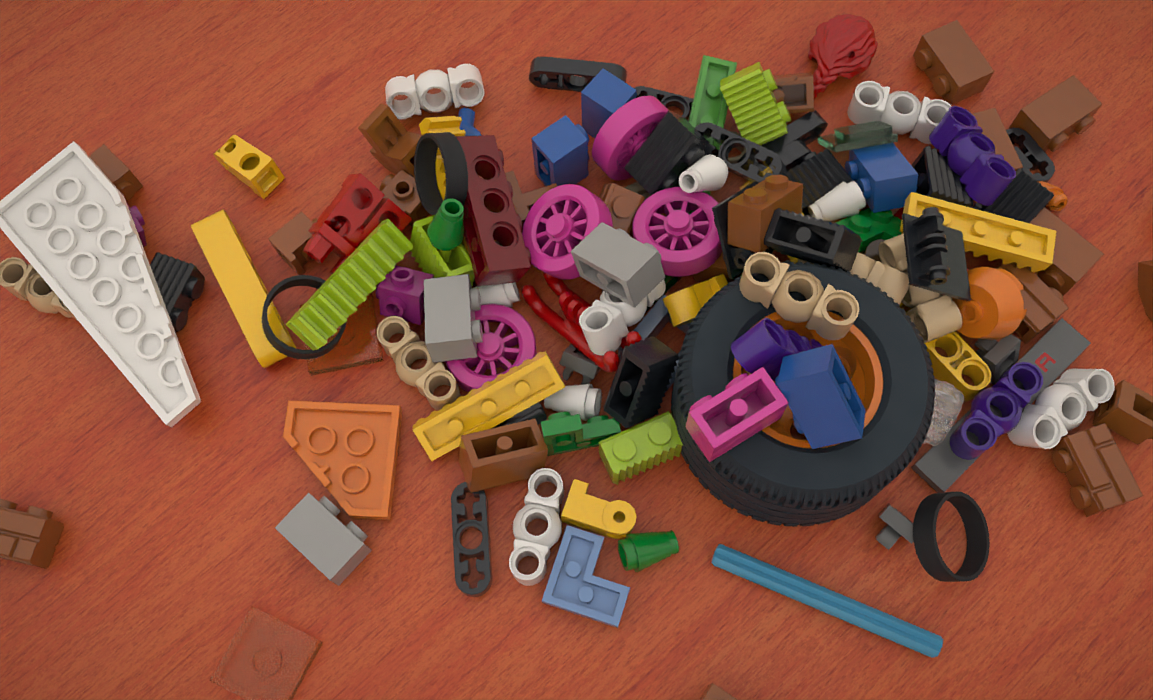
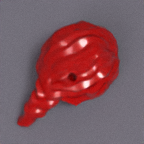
M851 14L836 15L828 22L819 24L816 28V35L810 40V50L808 52V58L810 60L814 58L817 61V69L813 74L814 99L818 93L825 92L828 85L832 84L838 76L851 79L855 75L866 71L870 66L871 59L876 53L878 42L876 41L872 25L862 16Z

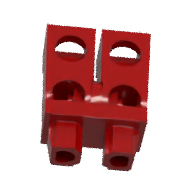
M361 173L349 174L341 185L342 189L322 212L317 222L308 230L312 236L303 250L308 256L318 263H323L331 251L340 257L331 269V274L339 268L383 220L389 219L401 232L412 220L389 198H383L385 194Z

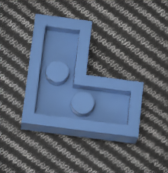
M567 525L542 598V603L618 628L630 587L594 576L593 573L602 549L604 537Z

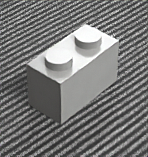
M603 222L571 250L580 277L634 308L665 278L661 264V255L653 245L649 243L643 244L630 237L624 230L620 228L614 229Z
M468 274L424 279L425 344L432 362L477 357V343L483 342L481 321L475 320V311L481 310L479 289H472Z
M308 493L275 529L330 581L339 586L372 551L363 543L368 536L352 521L345 526L336 518L341 511L325 496L318 501Z

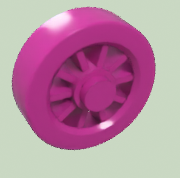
M641 96L621 106L606 120L597 133L592 147L593 161L613 180H625L633 177L624 167L669 110L654 96Z
M576 184L559 185L544 193L531 207L522 231L524 244L528 247L531 254V264L558 279L580 277L571 250L601 222L613 227L611 213L604 201L586 188Z
M681 187L660 190L644 200L637 209L632 224L633 237L643 244L649 243L659 251L665 275L681 277L699 273L710 267L722 253L712 208L719 203L703 191L687 193Z
M498 304L481 305V310L475 311V320H480L481 324L483 323L485 333L483 334V342L477 343V357L445 361L457 385L464 391L469 393L474 388H480L485 382L493 381L499 375L496 368L501 366L505 371L500 374H505L510 368L520 366L524 360L532 359L537 354L535 336L530 324L520 313L512 308ZM489 322H501L495 333L490 332ZM510 326L513 329L514 333L504 338ZM519 344V349H517V348H511V347H513V346ZM506 359H512L515 362L512 365ZM477 365L475 371L473 372L470 368ZM486 369H491V376L484 375Z

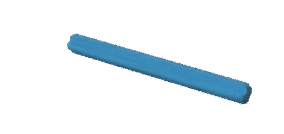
M719 544L715 549L711 563L716 567L931 658L938 657L941 651L943 638L935 633L723 544Z

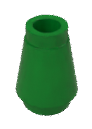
M446 199L442 202L427 229L431 244L442 251L453 250L464 239V208L462 203L456 199Z
M672 530L667 532L626 534L625 539L618 540L620 560L626 571L634 569L638 573L679 552L678 541Z

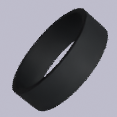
M450 132L426 133L422 135L415 150L414 176L416 188L423 207L431 215H436L444 201L440 195L436 180L435 161L438 148L443 158L446 174L444 200L456 199L464 206L467 197L468 169L465 154L459 140Z
M310 275L292 276L275 285L267 295L262 311V328L267 340L280 353L295 359H314L327 354L341 339L347 321L340 326L336 337L318 350H301L290 347L280 341L269 326L267 309L275 296L283 290L295 286H309L319 289L325 283V280Z
M963 492L935 493L928 495L922 500L914 517L913 541L918 559L923 568L934 579L942 582H965L977 578L985 568L990 547L987 522L979 505L972 497ZM946 500L959 512L964 523L967 538L965 559L956 573H953L943 561L936 539L938 513Z

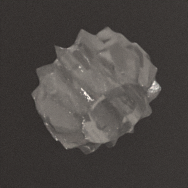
M937 379L933 383L935 384L933 416L923 442L934 447L945 440L948 432L951 431L954 422L957 420L964 402V395L960 390L946 381H939Z

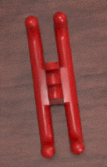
M543 272L545 281L559 297V304L566 317V320H564L543 302L532 285L523 286L521 294L524 300L541 320L602 370L609 373L616 372L620 362L617 353L607 351L604 355L594 354L590 350L580 326V315L592 305L573 292L562 279L552 277ZM637 331L629 332L626 337L622 338L620 347L624 349L625 346L640 342L642 340L641 335Z

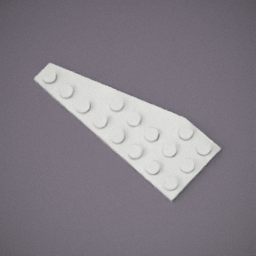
M73 141L0 201V228L167 426L173 427L202 401L123 194L87 153Z

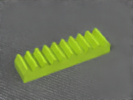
M389 219L383 220L285 325L312 350H318L328 342L327 339L338 331L337 328L347 321V317L357 310L356 307L367 299L366 296L376 289V285L386 278V274L395 268L396 263L404 258L405 253L412 250L413 244Z

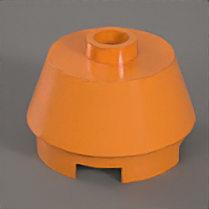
M977 267L967 271L971 300L964 301L952 297V300L960 310L963 322L962 327L957 331L970 338L998 340L1012 334L1018 328L1027 312V308L1024 309V300L1020 292L1024 289L1021 282L1012 273L1000 268Z

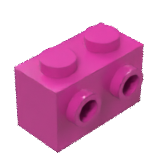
M763 367L749 376L747 373L739 375L726 385V390L713 398L711 395L705 396L690 407L685 427L709 462L782 417L789 402Z

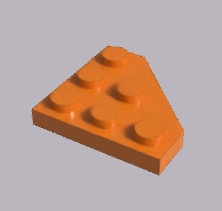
M288 400L283 437L338 501L340 506L353 519L390 520L402 418L401 406Z

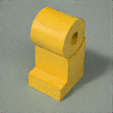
M232 135L213 154L226 170L248 185L262 199H265L285 179L271 157L236 135Z
M724 274L677 291L662 299L670 314L673 327L688 324L694 320L704 304L716 292L728 284Z
M574 479L561 515L563 523L612 539L626 538V534H631L636 523L635 509L631 504L622 500L608 502L588 495L589 483Z

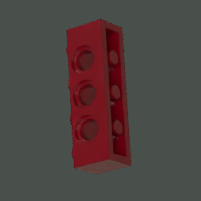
M495 135L456 136L463 148L468 169V192L463 206L464 237L477 286L519 282L531 268V254L528 247L525 246L522 237V221L514 208L512 185L507 181L503 168V153L498 149ZM495 240L499 241L502 244V246L497 244Z

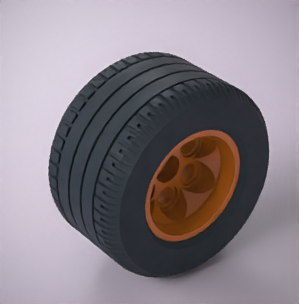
M789 262L788 272L794 270L810 272L820 280L824 291L827 285L830 284L835 290L849 292L856 298L859 304V314L849 332L839 340H827L818 335L816 330L805 328L808 321L795 323L784 320L776 313L772 303L769 308H766L761 302L756 303L745 298L739 286L741 277H738L721 288L704 304L686 333L673 384L671 415L676 423L678 434L683 444L681 454L686 464H689L691 472L695 477L699 478L698 481L706 490L709 489L715 498L721 499L723 504L731 509L735 508L742 515L752 516V519L761 522L767 521L768 524L779 526L783 524L784 526L797 527L798 525L813 526L815 523L818 525L827 523L856 511L876 496L909 465L922 446L931 424L935 402V384H933L935 379L933 368L931 367L932 362L929 352L926 351L927 346L923 343V337L920 336L919 330L915 328L914 322L910 321L909 315L905 314V310L901 309L900 305L895 303L892 297H888L885 291H880L881 288L873 286L872 282L868 283L865 278L861 279L858 277L859 275H852L851 272H845L841 268L835 269L834 266L827 267L825 264H810V262H805L804 264L802 262H797L796 264ZM752 274V277L756 281H769L768 277H766L764 274ZM789 292L790 296L796 301L807 300L799 292ZM834 310L827 311L832 319L844 321L842 314ZM766 317L781 325L784 330L795 331L800 336L807 337L808 340L815 339L822 346L833 344L866 410L861 439L812 449L808 441L794 439L791 436L790 430L796 427L793 421V413L789 405H787L779 420L713 461L709 462L685 426L688 413L690 412L689 409L694 403L708 395H711L713 398L726 390V385L739 375L747 373L749 376L752 374L746 371L735 359L731 350V343Z

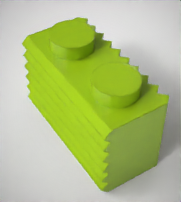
M760 62L720 80V90L741 136L758 145L765 144L787 134L786 123L791 121L785 102L777 103L772 92L778 87L770 68L763 71Z
M435 215L415 221L410 238L413 248L410 252H412L411 256L415 257V262L419 263L418 267L423 268L422 272L433 274L434 278L468 274L473 286L475 275L469 253L464 245L461 243L450 251L439 250L431 244L427 234L428 226Z
M668 411L600 441L599 455L612 483L618 485L619 480L625 482L626 477L632 478L633 474L639 475L640 471L645 472L647 468L652 469L653 465L659 466L660 462L666 463L667 459L673 460L674 456L679 457L683 444L679 437L676 423Z

